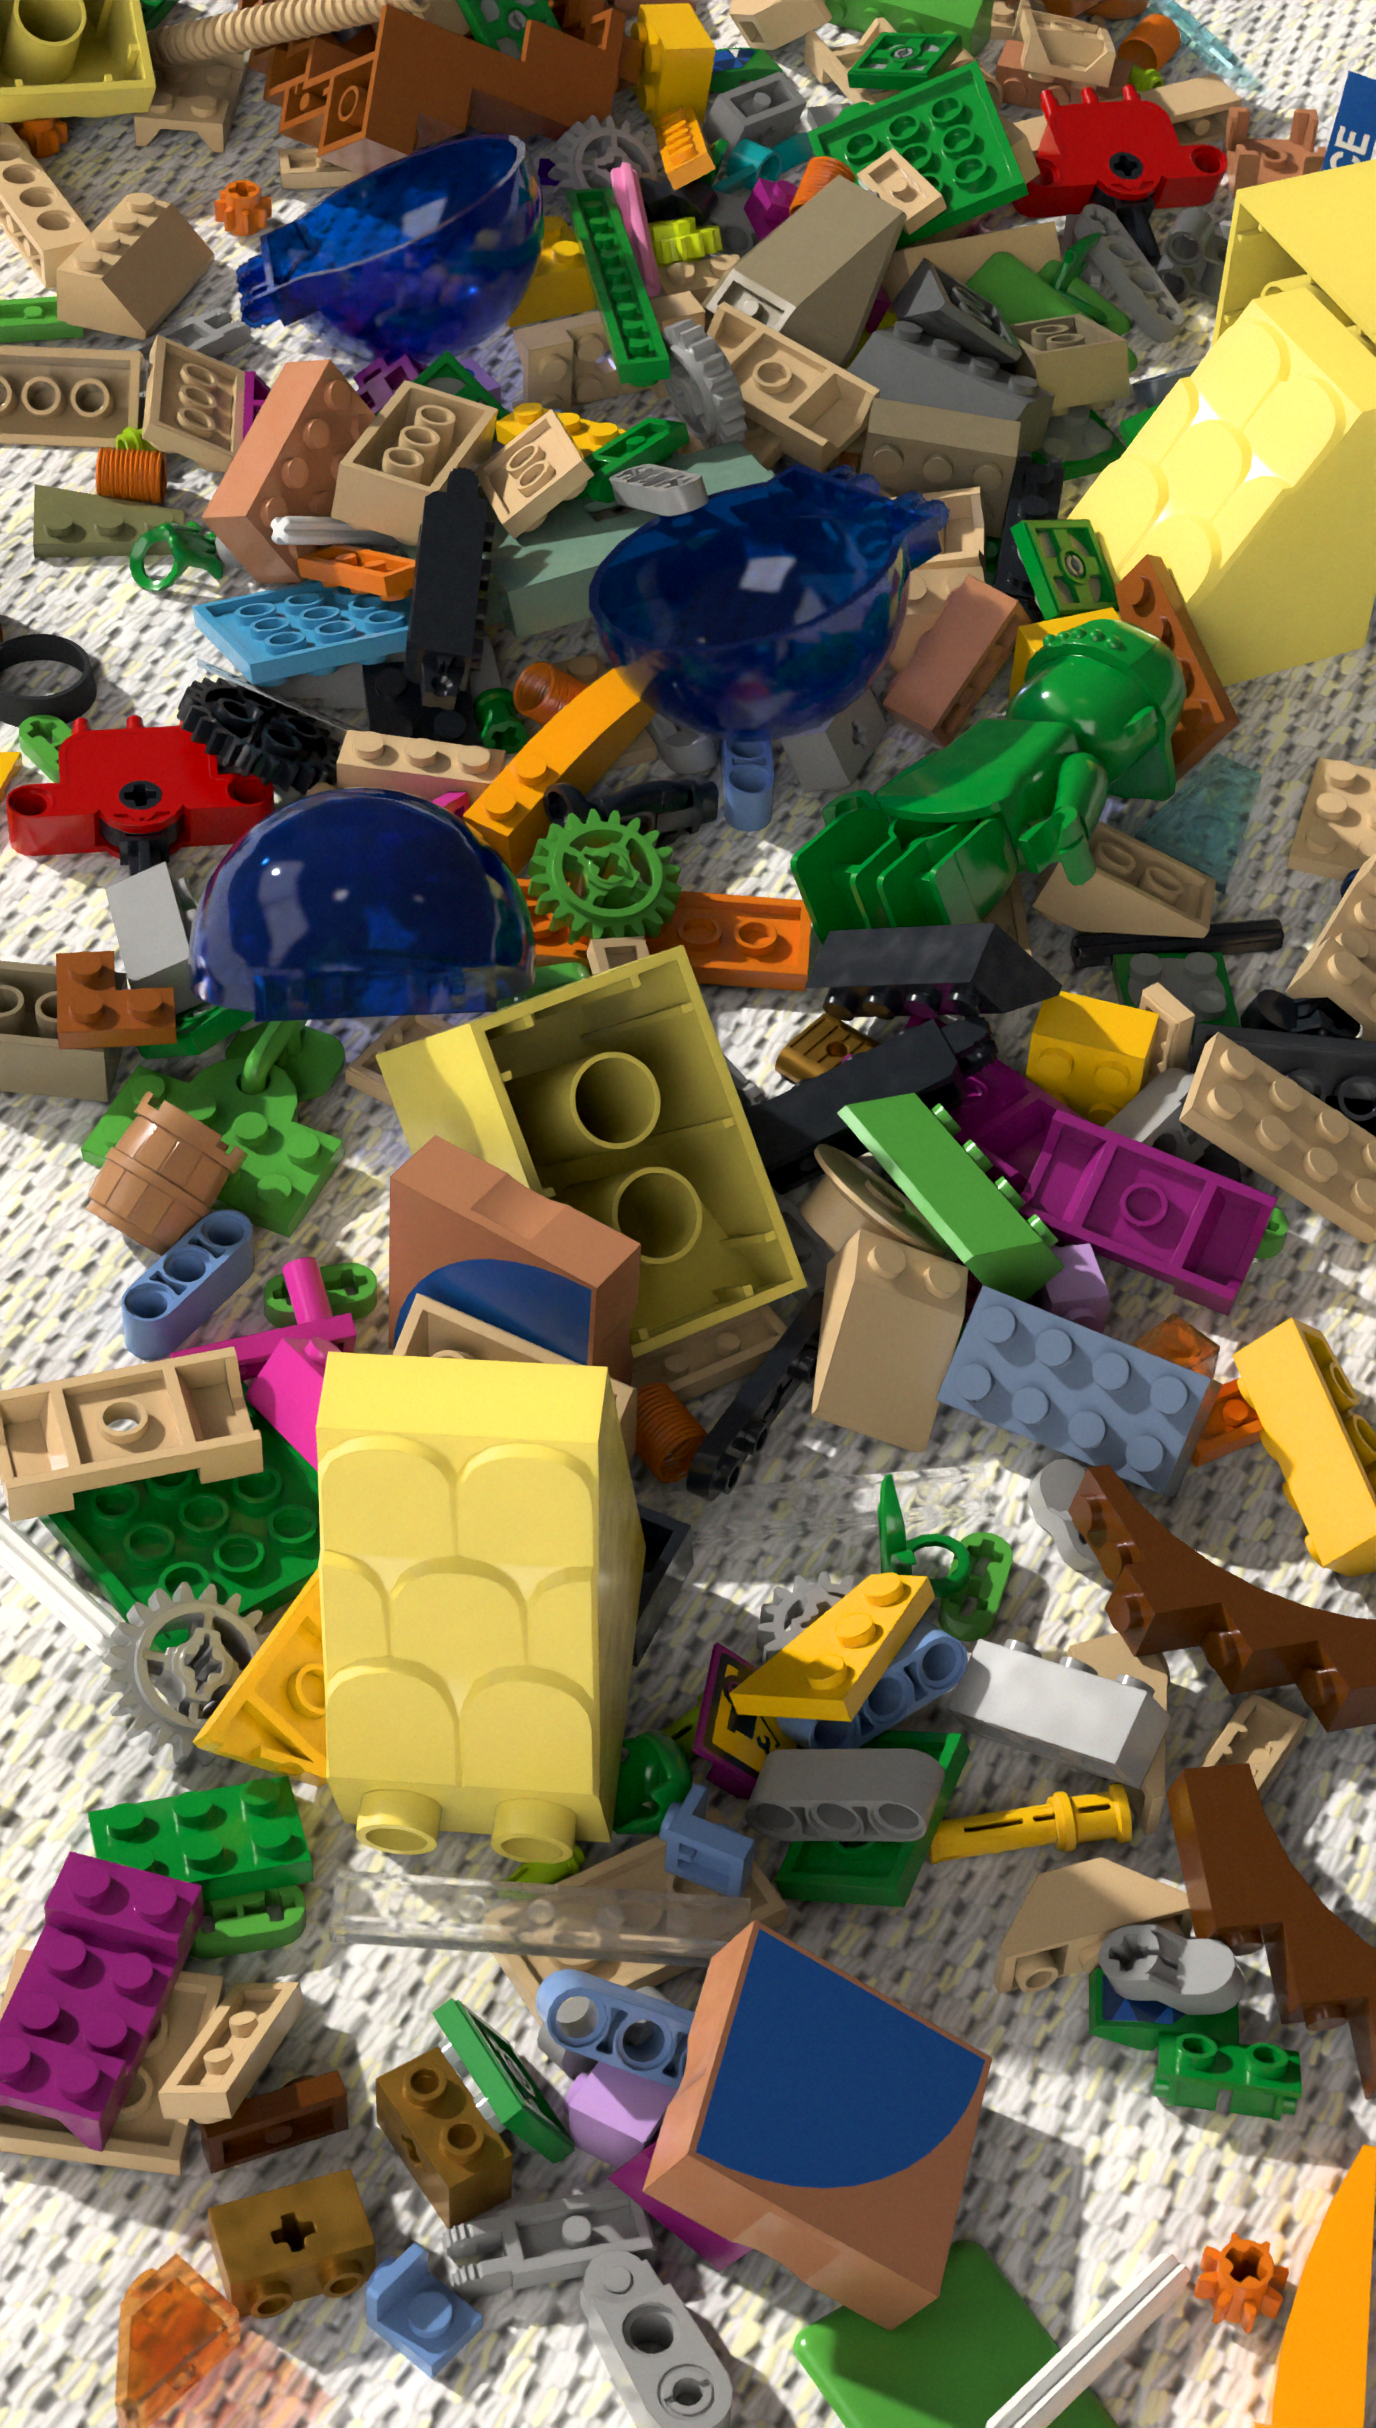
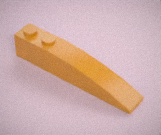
M645 648L614 667L582 691L519 751L463 815L468 856L514 877L533 857L538 839H544L548 834L551 823L547 818L543 804L546 788L556 783L565 782L573 784L586 796L688 678L690 667Z
M1363 2144L1328 2208L1304 2265L1276 2358L1265 2422H1253L1251 2428H1364L1376 2191V2146Z

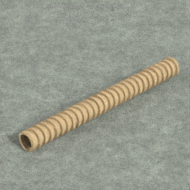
M283 0L199 18L195 21L146 31L152 67L153 71L198 62L203 59L277 45L281 42H290L291 40L309 38L332 31L380 22L382 6L386 4L412 15L423 13L428 10L432 0Z

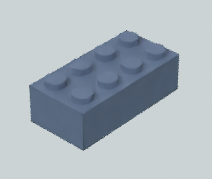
M983 1285L936 1400L1092 1466L1110 1465L1119 1477L1164 1496L1175 1498L1222 1383Z

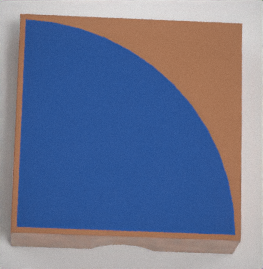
M435 1135L390 1176L388 1348L394 1351L415 1296L418 1293L581 1365L608 1367L611 1378L631 1386L633 1353L630 1342V1325L634 1310L637 1307L641 1243L567 1204L556 1202L532 1191L507 1172Z
M754 1920L710 1960L688 2035V2052L684 2076L678 2091L667 2106L642 2192L723 2238L751 2247L770 2256L789 2269L803 2283L891 2332L939 2297L992 2057L766 1925Z

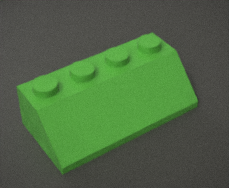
M825 0V5L833 17L828 23L861 33H866L876 18L884 17L898 33L957 34L961 36L963 49L967 50L973 58L981 52L990 40L994 0Z
M915 1093L845 1105L837 1112L955 1254L984 1286L1025 1302L1065 1267L1050 1249L1059 1240L1036 1214L1025 1221L1017 1210L1026 1202L1003 1176L995 1183L986 1176L985 1173L994 1165L971 1139L962 1147L954 1139V1136L962 1129L940 1103L929 1110Z

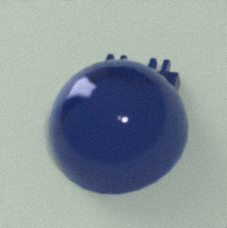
M501 133L485 134L448 141L415 152L352 181L322 199L293 222L260 236L262 253L248 259L247 263L243 262L242 265H238L239 268L236 269L238 293L242 294V298H239L240 312L242 313L241 322L249 326V329L255 328L256 330L258 327L261 328L262 325L267 326L278 320H281L284 327L299 321L310 333L325 344L341 353L369 363L383 358L387 363L393 364L407 354L418 363L429 365L446 350L456 357L473 349L491 337L514 314L527 294L540 263L544 240V200L540 179L526 144L517 136Z
M796 463L766 482L708 495L709 502L693 511L675 516L661 515L645 523L619 542L599 564L589 585V610L596 635L610 663L627 688L643 704L680 728L721 741L741 743L775 741L799 735L841 714L867 691L887 665L896 647L908 609L910 572L942 552L938 531H942V528L946 527V523L949 522L950 509L947 508L943 501L937 499L926 501L923 494L911 490L909 493L905 492L904 496L900 495L894 500L879 495L880 483H878L874 475L868 473L857 475L854 468L847 465L837 466L836 470L832 469L824 474Z
M350 787L323 791L297 799L271 812L255 823L233 844L209 879L198 903L189 941L188 972L190 990L198 999L216 1006L251 1012L254 1014L255 1022L497 1012V1001L523 993L535 984L537 952L534 927L523 891L502 856L482 834L457 815L422 797L390 789Z

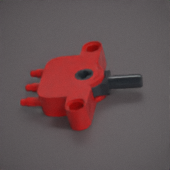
M1127 84L1123 87V101L1101 102L1094 88L1085 87L1081 91L1082 103L1063 106L1059 105L1053 91L1049 89L1043 90L1039 97L1047 125L1038 147V156H1035L1040 174L1026 184L1029 195L1012 201L1015 210L1026 217L1044 218L1066 216V214L1080 215L1082 209L1088 204L1103 206L1116 215L1152 267L1158 266L1162 256L1149 223L1153 209L1203 206L1212 202L1228 167V158L1224 152L1212 145L1180 146L1171 119L1166 111L1158 104L1142 100L1133 84Z
M132 715L127 718L125 729L92 730L87 719L77 718L73 722L71 736L67 737L59 748L60 783L23 785L13 789L7 795L6 811L9 842L11 848L17 853L26 856L108 852L112 857L120 859V866L129 865V877L164 861L170 863L169 856L175 854L181 847L254 843L268 817L275 819L274 787L271 781L268 786L263 785L259 778L253 774L249 777H244L241 773L218 774L216 755L206 754L204 752L207 747L205 744L191 741L190 738L193 733L181 728L183 721L180 719L179 726L145 727L140 716Z

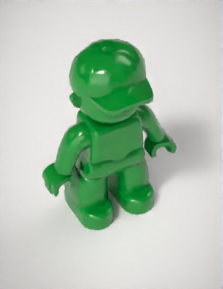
M1115 619L1093 620L1059 632L1056 636L1048 634L1043 639V646L1028 661L1024 676L1025 684L1010 699L1006 709V719L984 718L979 720L947 747L939 749L905 768L877 790L874 795L867 790H859L846 793L829 802L822 809L825 828L798 850L790 861L792 874L821 944L824 945L829 931L982 923V920L1005 896L1013 883L1015 875L1028 870L1030 873L1040 874L1048 865L1055 862H1062L1067 879L1073 886L1083 885L1089 881L1096 873V863L1089 846V841L1104 810L1108 794L1120 798L1166 801L1175 794L1176 777L1171 737L1183 713L1187 688L1182 667L1174 651L1160 640V637L1130 622Z

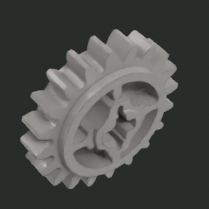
M594 115L590 116L584 124L577 121L556 142L558 147L549 157L556 165L548 172V177L560 181L551 191L554 196H565L566 198L565 191L611 186L613 192L610 173L613 168L620 167L623 162L631 164L632 169L637 171L638 178L644 177L659 183L669 179L658 174L664 168L663 161H655L652 157L658 149L657 144L645 147L642 143L645 132L641 130L635 136L629 133L630 123L627 120L616 129L612 115H608L601 123H599ZM596 150L598 157L589 165L583 164L584 152ZM566 202L562 205L561 212H568Z
M692 318L680 320L663 328L664 332L661 335L670 359L671 379H664L673 406L682 422L687 424V429L694 437L701 441L704 449L738 440L740 443L746 441L743 433L747 430L744 422L746 412L743 396L736 375L722 349L712 336L704 332L701 324L695 325Z
M188 1582L180 1584L174 1592L172 1600L162 1588H158L148 1599V1606L137 1601L126 1614L129 1623L120 1622L110 1635L119 1646L110 1647L103 1656L102 1662L111 1668L118 1669V1671L110 1674L102 1684L103 1690L121 1692L123 1694V1697L110 1711L112 1716L133 1714L135 1717V1721L131 1724L126 1734L129 1739L135 1738L145 1731L152 1734L148 1754L154 1756L166 1743H169L173 1746L175 1765H181L190 1755L193 1748L196 1750L198 1759L203 1767L209 1766L217 1757V1754L199 1749L192 1742L208 1721V1719H202L203 1708L212 1701L223 1700L271 1633L266 1632L259 1635L254 1630L263 1615L260 1610L253 1611L246 1617L238 1615L241 1603L240 1594L235 1593L224 1605H220L217 1603L215 1584L210 1583L198 1600L194 1598L193 1591ZM174 1630H188L187 1640L178 1647H167L164 1652L150 1650L152 1641L158 1636ZM223 1645L229 1650L232 1656L225 1651ZM193 1658V1667L196 1668L195 1670L191 1667H187V1665L191 1662ZM195 1676L200 1681H203V1683L198 1687L197 1690L196 1686L198 1681L195 1680ZM154 1687L158 1688L159 1692L166 1697L169 1706L161 1699Z

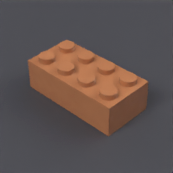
M330 359L285 363L201 517L253 579L259 583L303 582L304 578L300 577L297 557L318 550L322 545H277L271 538L273 529L270 524L275 517H331L339 463L376 418Z

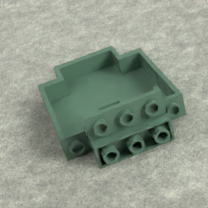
M738 440L687 455H679L677 451L671 453L672 456L669 460L654 464L702 476L709 502L698 509L675 516H663L637 510L596 522L590 516L591 514L622 505L617 504L616 499L611 503L596 502L588 495L583 499L563 500L548 512L547 518L538 528L528 533L523 532L513 539L502 526L488 500L486 520L495 522V532L491 553L483 552L482 559L492 561L487 592L479 591L478 599L488 600L485 626L504 621L518 640L752 571V569L757 573L760 591L763 594L777 590L780 581L779 569L785 567L784 554L778 540L793 536L790 517L796 515L793 495L787 486L783 487L776 480L772 470L767 471L761 465L756 454L751 455ZM485 493L478 495L480 498L488 499ZM397 541L400 557L416 560L417 546L404 545Z

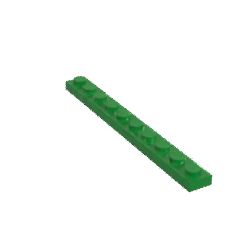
M611 186L565 191L568 215L621 384L629 383L635 387H648L655 385L658 380L671 379L670 359Z

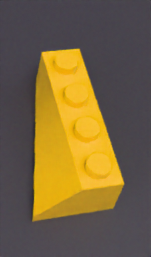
M1291 1317L1232 1355L1241 1375L1237 1380L1238 1388L1246 1402L1258 1414L1264 1428L1260 1430V1439L1266 1451L1279 1463L1286 1479L1282 1484L1283 1493L1291 1507L1301 1514L1309 1533L1305 1537V1543L1313 1559L1322 1568H1328L1350 1578L1376 1572V1431H1374L1365 1418L1359 1414H1354L1351 1410L1360 1400L1323 1333Z

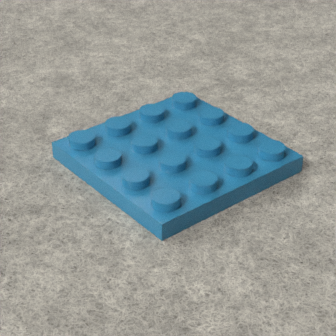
M312 580L192 606L195 626L252 685L275 687L288 681L287 677L304 673L311 676L329 675L336 672L340 665L353 662L362 665L378 664L385 661L389 654L405 651L412 589H410L411 594L407 598L396 601H382L379 595L371 593L352 594L350 588L341 586L323 587L320 581Z

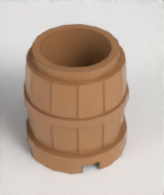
M147 1091L134 1110L138 1116L127 1128L115 1147H111L105 1156L106 1161L87 1194L92 1200L86 1210L162 1257L201 1219L213 1211L211 1207L222 1190L229 1174L236 1175L248 1154L235 1145L230 1155L225 1152L229 1145L221 1141L222 1135L165 1100L158 1110L155 1109L160 1101L153 1093Z

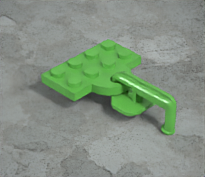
M328 937L322 943L275 1015L270 1014L266 1021L246 1031L239 1030L225 1051L226 1059L204 1068L190 1083L138 1065L82 1146L83 1161L102 1168L106 1161L105 1156L111 1147H115L127 1128L138 1116L134 1110L145 1093L149 1091L160 1101L155 1109L158 1110L165 1100L222 1135L221 1141L229 1145L225 1152L230 1155L235 1145L248 1154L236 1175L229 1174L211 1209L216 1211L228 1209L241 1212L250 1219L251 1224L290 1238L345 1155L342 1139L298 1124L300 1118L298 1103L327 1093L345 1064V1050L342 1043L336 1037L305 1026L319 1003L325 1010L334 1013L346 1012L353 1006V998L350 996L346 952L342 942L337 938Z

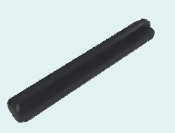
M1270 918L1210 924V929L1205 938L1119 933L1077 935L1072 938L1070 953L1075 967L1087 968L1112 965L1113 954L1222 952L1223 955L1277 951L1282 948L1284 930L1280 920Z

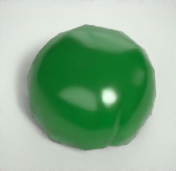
M647 1731L637 1735L636 1738L632 1737L622 1741V1746L629 1750V1754L624 1761L620 1762L613 1831L616 1834H660L663 1819L670 1805L674 1801L683 1804L693 1786L692 1769L683 1747L661 1731ZM650 1801L652 1802V1809L642 1804Z

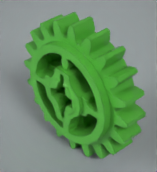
M590 809L586 824H583L575 814L570 813L564 828L555 823L550 825L547 838L538 839L533 854L534 857H531L527 875L531 877L528 895L539 897L535 913L537 915L553 913L549 926L551 932L560 930L564 926L570 928L568 944L570 945L576 943L581 936L588 937V945L593 939L645 936V933L656 939L660 934L663 923H670L682 889L681 886L676 884L681 872L680 866L668 865L673 853L672 847L654 848L659 832L654 830L644 836L639 834L640 819L637 817L628 826L620 824L618 811L613 810L608 822H602L598 812L595 809ZM565 877L571 880L570 885L567 884Z

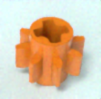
M61 117L40 118L12 123L18 137L21 140L25 139L34 158L50 157L60 152V144L68 143L67 122L61 121Z
M238 180L229 183L225 190L219 191L220 200L214 201L215 221L224 222L225 231L238 236H250L259 232L260 229L267 228V219L272 218L271 197H262V188L256 183Z
M1232 2233L1229 2243L1221 2252L1210 2246L1205 2247L1199 2266L1204 2273L1198 2275L1194 2296L1199 2299H1210L1214 2309L1212 2318L1214 2324H1218L1225 2319L1232 2323H1241L1245 2333H1251L1254 2320L1260 2313L1275 2320L1279 2316L1284 2299L1279 2292L1284 2290L1289 2270L1287 2267L1274 2266L1273 2258L1269 2253L1270 2243L1268 2241L1259 2244L1252 2240L1241 2239L1237 2233Z

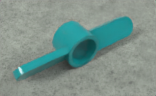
M806 132L795 133L769 148L750 139H743L734 147L729 156L726 168L727 178L716 183L711 189L731 195L743 187L752 191L759 178L776 182L781 173L812 156L813 148Z

